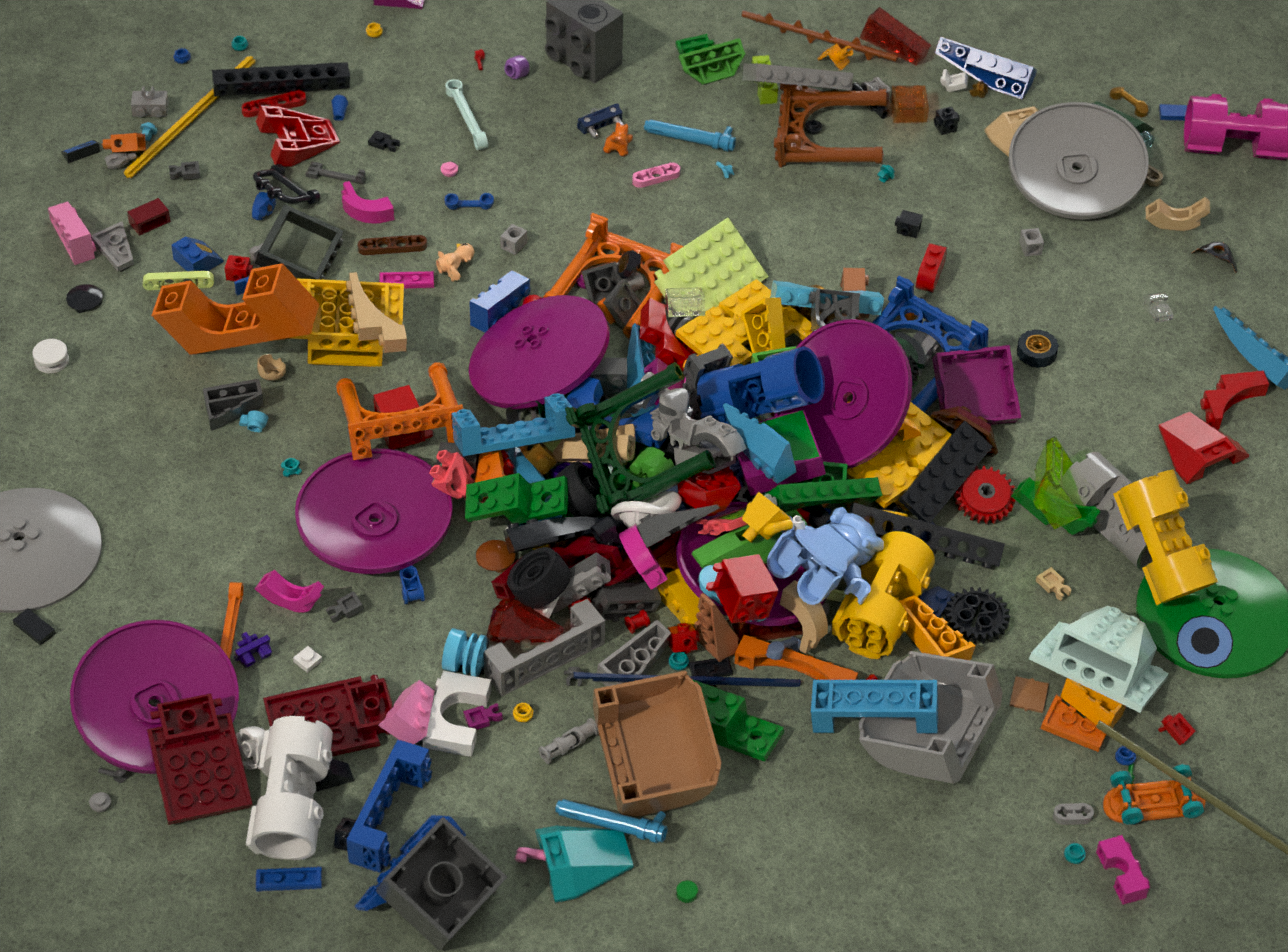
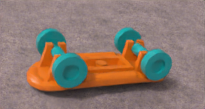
M1182 764L1173 768L1191 780L1192 771L1189 765ZM1119 771L1111 775L1110 781L1114 788L1106 794L1103 801V809L1106 815L1111 820L1126 825H1133L1140 821L1177 817L1195 818L1203 814L1206 803L1203 798L1173 778L1168 781L1130 784L1132 778L1128 771Z

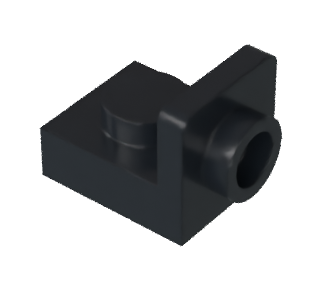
M343 817L335 829L334 848L348 851L346 840L356 820Z

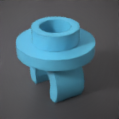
M146 122L140 126L142 133H145L146 141L151 140L152 134H157L158 130L152 123Z

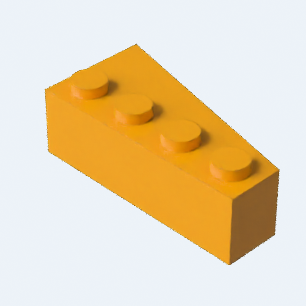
M916 595L899 601L905 611H907V620H909L906 633L922 653L971 660L976 645L971 641L968 643L963 639V634L958 630L954 631L951 629L945 619L934 615V610Z

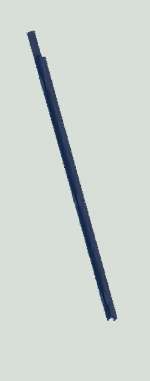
M573 672L574 679H593V681L632 682L661 676ZM689 676L693 680L708 685L800 687L801 685L800 679Z

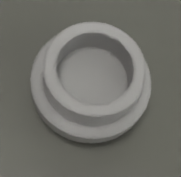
M99 792L90 798L89 804L92 810L104 812L110 807L111 799L108 794Z

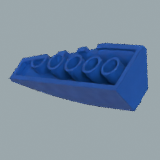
M431 815L400 848L402 854L397 859L395 857L389 862L391 868L378 876V884L371 886L355 905V908L368 911L386 902L376 892V889L383 879L442 817L465 837L466 834L451 816Z

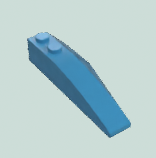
M636 323L632 326L627 355V389L641 382L642 377L645 375L644 368L655 360V355L652 353L654 351L653 344L640 339V326ZM654 404L653 406L648 407L646 409L641 408L638 411V413H631V415L633 417L639 416L650 411L657 405Z

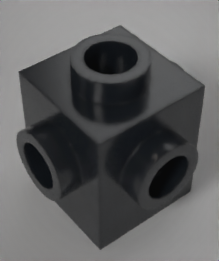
M952 106L936 110L934 125L940 134L945 135L956 132L960 118Z

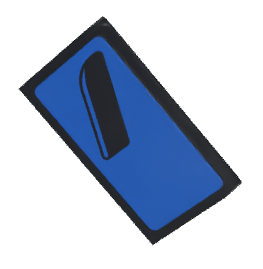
M91 140L61 151L69 164L99 153L100 146L97 141Z

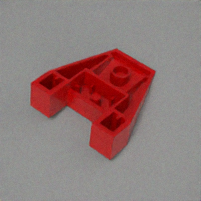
M278 106L260 107L256 119L260 133H277L279 138L275 140L270 154L274 164L292 167L340 142L329 119Z

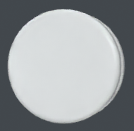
M46 339L39 342L33 349L34 364L41 372L56 373L63 370L69 363L67 347L60 340Z

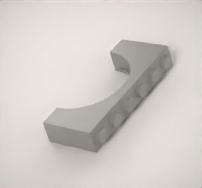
M744 63L742 81L852 90L853 73Z

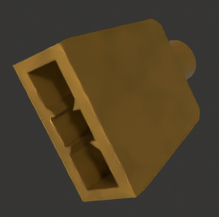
M543 443L519 446L526 459L543 475L557 463L555 455ZM531 445H534L531 450H528Z

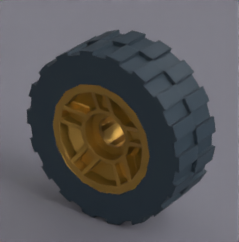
M1040 329L1028 330L1019 337L1017 356L1025 365L1044 368L1048 365L1050 366L1056 360L1059 344L1057 339L1047 331Z

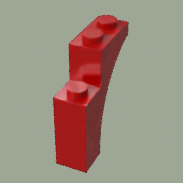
M649 298L641 309L640 339L656 346L655 359L659 358L667 365L676 362L683 372V364L689 355L692 354L677 340L671 331L666 318V305Z
M1264 371L1221 375L1219 383L1216 385L1217 390L1204 391L1203 399L1200 400L1201 409L1205 410L1206 422L1216 429H1220L1223 415L1231 406L1248 398L1266 396L1269 383Z

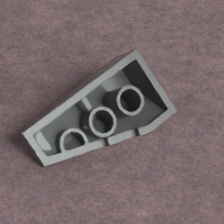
M716 504L660 514L651 517L649 514L640 519L641 524L637 525L648 548L720 507Z

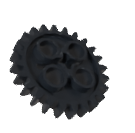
M970 587V592H967L966 589L962 590V594L956 592L955 597H950V602H947L945 609V620L948 622V626L953 628L954 631L958 630L963 634L967 642L973 639L974 644L977 643V640H981L982 644H984L985 639H988L989 642H992L993 637L999 639L1000 634L1004 635L1005 629H1008L1010 609L1006 608L1007 603H1001L1002 597L995 598L996 592L990 595L988 594L989 589L982 592L981 587L977 591ZM983 603L982 608H981V612L979 613V615H978V617H977L976 624H975L974 627H971L972 624H973L974 618H975L976 615H977L978 608H979L980 604Z

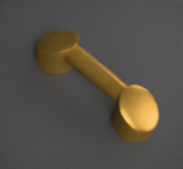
M1115 87L1110 90L1111 94L1109 96L1112 99L1120 100L1124 98L1134 105L1136 116L1146 117L1148 115L1149 109L1147 104L1124 91L1123 87Z

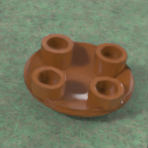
M490 540L479 546L476 552L477 564L484 569L502 573L514 562L515 553H508L505 541Z

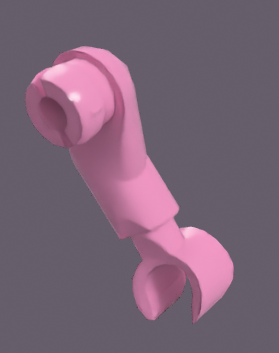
M520 847L516 851L515 860L525 863L527 858L546 861L543 850Z

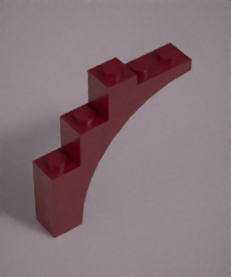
M580 536L566 548L550 547L559 554L569 569L596 552L609 560L610 567L619 568L623 565L618 547L597 544L595 538ZM519 560L491 581L498 599L512 601L516 598L508 587L507 578Z

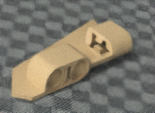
M634 424L617 427L616 447L621 461H632L634 458ZM609 428L598 430L601 439L607 437ZM582 433L575 434V437L561 440L553 451L558 462L578 461L581 463H591L587 456V447L581 439ZM600 444L604 454L606 447L604 444Z

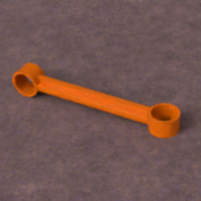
M230 582L229 601L220 645L229 660L231 658L239 607L244 593L243 583Z

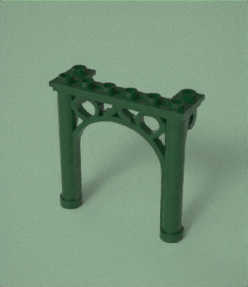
M676 362L668 365L663 371L599 404L587 403L578 408H565L567 422L581 430L582 442L587 447L588 459L593 464L594 476L599 481L601 495H596L597 508L602 514L612 516L611 509L618 503L628 501L643 502L705 470L710 471L716 468L713 455L709 450H705L656 476L640 478L627 470L618 455L616 432L620 419L633 405L684 379L683 372ZM614 414V416H613L611 422H609L608 420H605V419H604V418H606V417H608V416ZM602 424L609 428L605 439H601L598 433V429ZM600 444H604L606 447L604 454ZM608 464L612 465L613 468L619 470H615L611 474L608 468ZM619 475L626 476V485L622 490H619L616 484V479ZM633 481L643 483L642 485L632 489Z

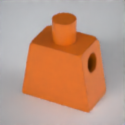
M145 133L111 135V139H103L102 142L104 150L111 149L114 153L146 151Z

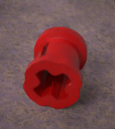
M640 610L638 614L632 617L627 616L624 618L625 625L631 634L643 626L648 627L650 625V619L645 610Z

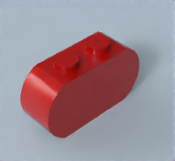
M929 243L918 271L916 289L934 293L945 264L947 247Z

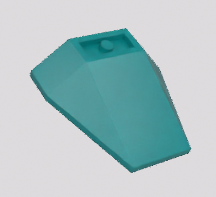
M558 825L535 829L540 849H543L550 874V887L555 903L578 898L634 867L623 832L612 829Z

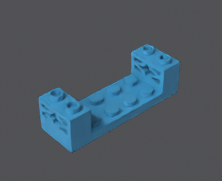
M555 393L544 397L546 418L539 417L526 422L517 421L514 424L508 425L499 424L491 428H480V424L471 410L461 409L452 413L454 442L462 455L468 456L575 437V427L567 422L565 411L566 407L571 408L572 406L563 394Z
M813 680L811 702L813 733H834L835 717H916L917 733H938L939 701L937 680Z

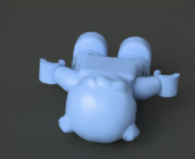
M839 507L830 516V524L816 529L805 525V529L794 530L793 527L790 530L781 531L783 534L779 537L767 557V566L777 578H787L802 566L807 571L803 573L798 581L797 592L804 602L811 605L818 604L826 599L830 592L838 586L841 579L844 578L847 584L844 594L848 595L851 592L858 598L857 602L862 605L871 591V586L862 579L861 569L858 566L866 564L876 552L882 551L884 548V541L877 537L873 527L859 515L847 513L845 508Z

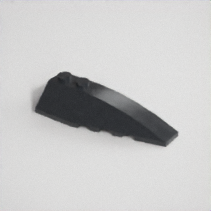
M563 517L538 521V518L527 520L526 525L519 526V523L507 525L508 529L504 530L503 533L508 553L520 552L592 534L590 527L603 518ZM611 519L616 528L625 525L621 520Z

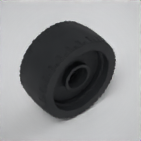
M577 461L568 465L554 477L565 476L567 478V510L574 517H598L601 514L597 508L596 495H601L599 481L595 478L592 470L583 463Z
M542 547L530 551L514 565L507 578V584L520 603L529 609H538L550 604L564 592L570 581L571 572L559 554L549 547Z

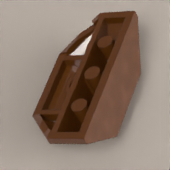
M956 406L935 411L929 415V417L951 433L963 421H966L993 446L987 455L991 457L997 455L998 449L991 425L987 423L988 421L981 416L976 417L971 414L972 411L967 407Z

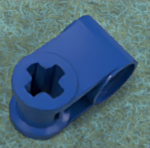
M412 565L401 569L400 584L404 604L415 600L425 601L417 569Z

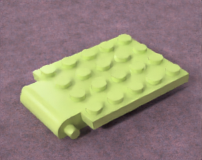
M726 218L665 258L663 262L669 269V272L663 274L661 269L656 271L655 275L658 279L654 283L675 314L684 312L688 316L693 317L692 313L696 310L701 315L713 306H719L721 301L757 279L762 282L769 276L730 219Z

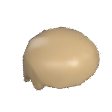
M266 354L258 358L257 370L261 378L276 381L285 375L286 364L282 362L281 358L275 360L271 354Z

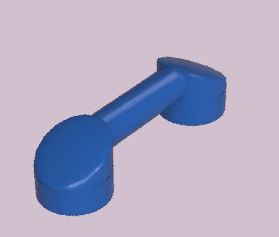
M449 193L445 196V205L451 210H456L458 207H481L487 210L494 204V197L490 193L482 194L480 200H459L458 196L454 193Z

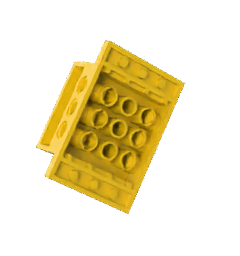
M296 278L320 304L311 334L290 338L308 339V364L382 367L383 346H379L378 339L359 341L358 333H354L353 322H355V319L351 318V308H353V305L349 306L348 295L350 292L346 290V281ZM359 281L363 291L374 306L388 318L403 325L404 284Z

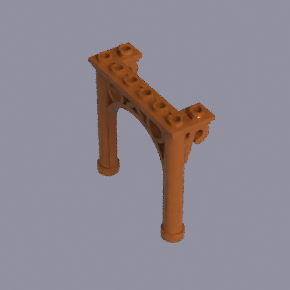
M780 84V90H783V93H781V103L783 104H780V115L782 116H779V126L781 127H778L777 138H774V148L777 149L775 150V161H778L779 167L786 165V163L875 162V164H883V147H822L811 142L806 137L803 128L806 120L812 113L827 106H887V89H879V91H820L802 85ZM800 107L805 109L803 112L794 111L796 108ZM791 117L796 119L795 121L790 122Z

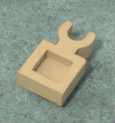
M1052 567L1036 577V582L1048 593L1054 591L1058 600H1063L1064 595L1061 592L1070 596L1071 588L1064 585V579Z

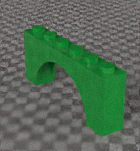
M878 477L783 484L776 486L766 493L776 497L777 507L784 512L829 503H839L841 507L849 512L851 503L867 506L882 496Z

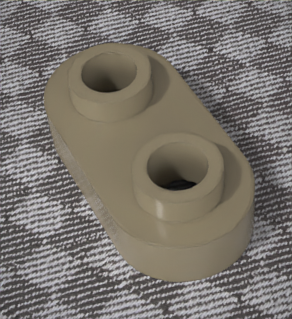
M1148 165L1145 183L1154 187L1161 185L1163 174Z

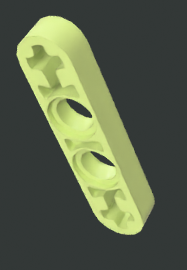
M210 271L148 273L143 276V288L146 290H160L161 286L184 282V279H191L198 288H210L214 285V275ZM170 279V280H173L174 282H172V283H167V282H165V280Z

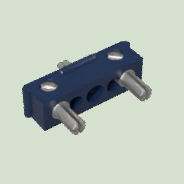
M618 103L601 109L592 108L590 113L578 118L577 129H580L583 134L590 132L592 137L596 139L599 135L595 130L617 122L624 125L621 121L623 111Z

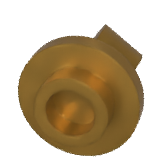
M978 81L977 84L972 85L973 90L969 91L973 97L979 96L984 98L988 92V87L984 81Z

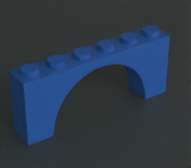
M588 377L574 388L566 399L574 408L587 403L598 404L604 394L600 380ZM659 404L639 416L621 418L618 426L634 424L635 441L649 447L652 446L659 449L669 436L668 431L667 437L661 441H656L651 436V431L653 430L652 421L654 419L651 418L650 412L657 409ZM608 416L604 419L611 422L613 417ZM602 424L598 430L606 429L608 427L605 424Z

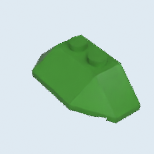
M740 38L681 54L679 59L683 71L704 85L734 76L745 55V51Z

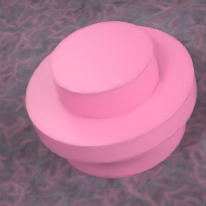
M446 162L442 164L441 172L446 177H452L458 172V166L453 162Z

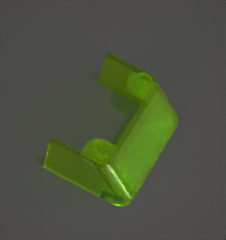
M1055 436L1046 441L1036 463V468L1034 469L1035 499H1033L1035 507L1042 511L1054 530L1082 517L1062 486L1064 474L1074 463Z

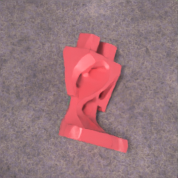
M439 451L436 458L441 463L440 465H434L429 472L434 478L432 486L456 499L463 497L466 501V485L475 482L470 477L474 474L475 470L458 452Z

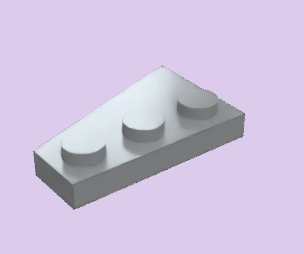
M119 222L91 235L94 244L118 272L134 265L123 222Z

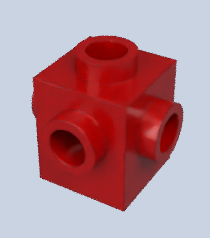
M229 255L225 265L226 280L237 281L249 277L251 270L254 269L253 265H251L250 257Z
M679 623L677 626L668 627V630L671 632L669 647L673 653H690L691 650H697V642L700 640L699 632L691 624Z

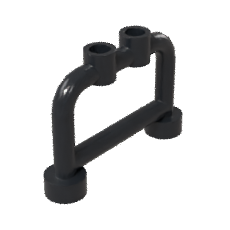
M282 164L272 165L270 169L257 171L253 174L256 188L258 190L266 189L270 199L278 198L288 204L302 202L316 204L320 201V194L317 190L305 192L284 176L285 168ZM272 176L299 196L289 197L284 195L281 188L273 187L269 179H263L262 177Z

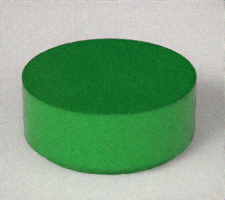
M682 881L677 885L676 896L681 902H693L698 896V887L692 881Z

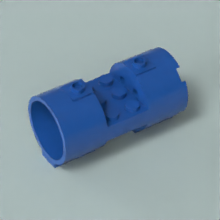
M805 346L769 355L763 361L752 364H736L704 373L699 378L697 384V396L700 395L702 406H700L701 418L703 419L711 415L716 421L726 424L728 422L723 408L725 403L737 408L741 414H748L749 419L772 412H783L818 403L822 399L825 390L824 373L819 359L810 348Z

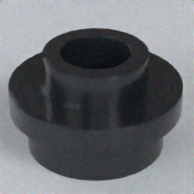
M810 120L806 122L805 129L809 134L816 135L822 130V124L817 120Z

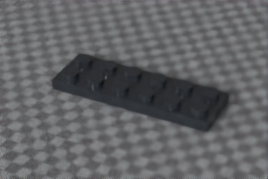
M963 421L898 500L920 521L931 523L993 446L966 421Z

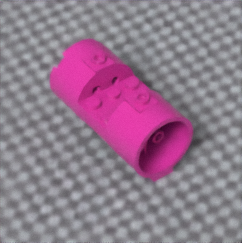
M1211 94L1209 97L1190 96L1184 121L1185 152L1219 155L1222 152L1224 139L1236 138L1252 140L1253 158L1288 160V104L1273 102V99L1264 98L1263 101L1257 103L1255 114H1248L1247 117L1240 116L1239 113H1230L1228 115L1227 99L1220 94Z

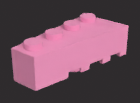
M69 202L49 207L50 221L74 265L95 259V244L91 239L90 232L77 215L76 209L72 208Z

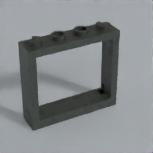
M284 204L258 252L255 264L265 267L283 263L296 278L324 280L325 275L323 273H327L331 266L329 261H334L338 252L336 248L340 249L344 241L341 238L343 231ZM286 221L332 241L316 273L269 253Z

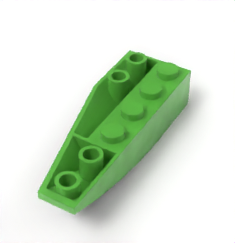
M796 509L785 512L792 518L796 515L802 518ZM747 524L694 550L692 555L701 568L720 563L723 559L757 554L760 555L764 564H767V557L783 533L779 532L768 540L758 534L751 543L742 536L749 527Z

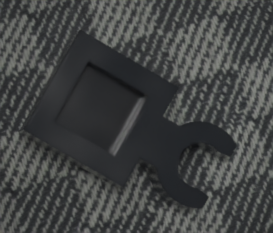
M376 130L369 138L368 145L384 150L386 147L389 151L396 152L395 146L400 147V141L392 139L391 135Z

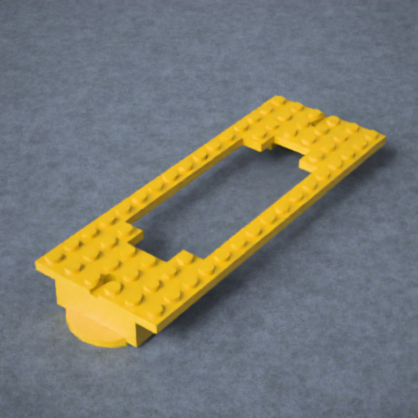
M756 279L721 301L719 306H713L677 329L675 336L698 355L715 350L720 344H724L733 356L730 366L736 364L745 365L751 361L752 353L744 347L749 344L741 311L764 298H770L771 290ZM782 305L785 338L794 333L801 340H804L812 333L811 322L790 305ZM910 402L906 418L916 425L921 432V436L904 441L897 433L893 440L874 458L859 466L847 469L848 479L878 477L882 496L875 501L884 509L894 502L904 511H909L898 499L952 435L912 402Z

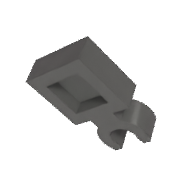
M199 162L181 163V166L170 165V179H177L181 176L183 180L200 178Z
M353 591L337 600L338 605L328 607L326 612L328 615L334 614L330 618L333 623H336L341 619V616L345 615L346 618H349L363 610L364 607Z

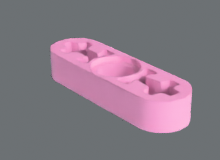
M668 163L635 172L632 183L635 187L643 188L676 179L680 176V166L676 163ZM653 174H659V175H661V176H660V177H653L652 175H653Z

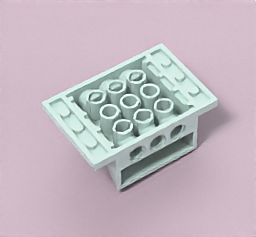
M1110 606L1084 613L1077 621L1071 624L1059 621L1031 652L1029 660L1141 713L1164 684L1169 674L1163 671L1162 668L1151 665L1157 647L1146 624L1137 617L1129 616L1118 608Z

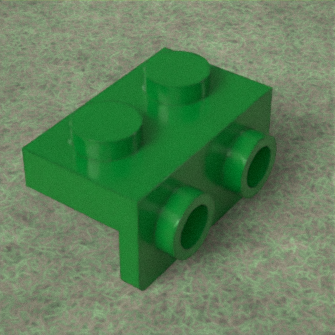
M707 34L677 40L675 43L680 55L714 45V41L709 40Z

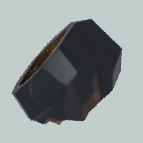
M634 250L622 254L618 262L617 272L623 279H630L638 272V269L641 267V255Z

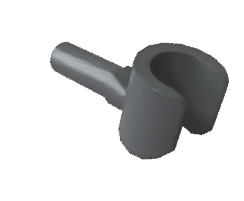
M103 768L98 770L99 773L113 777L118 783H122L129 777L125 774L127 771L119 768L116 772Z

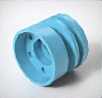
M452 628L448 634L443 651L442 669L456 673L462 665L464 675H468L470 672L471 676L478 677L484 665L487 636L480 635L478 638L477 633H472L467 641L466 631Z

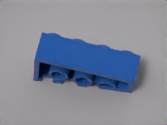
M511 270L498 280L497 285L492 284L486 293L482 291L478 294V299H471L470 325L486 332L513 308L518 307L523 297L529 295L531 290L530 279Z

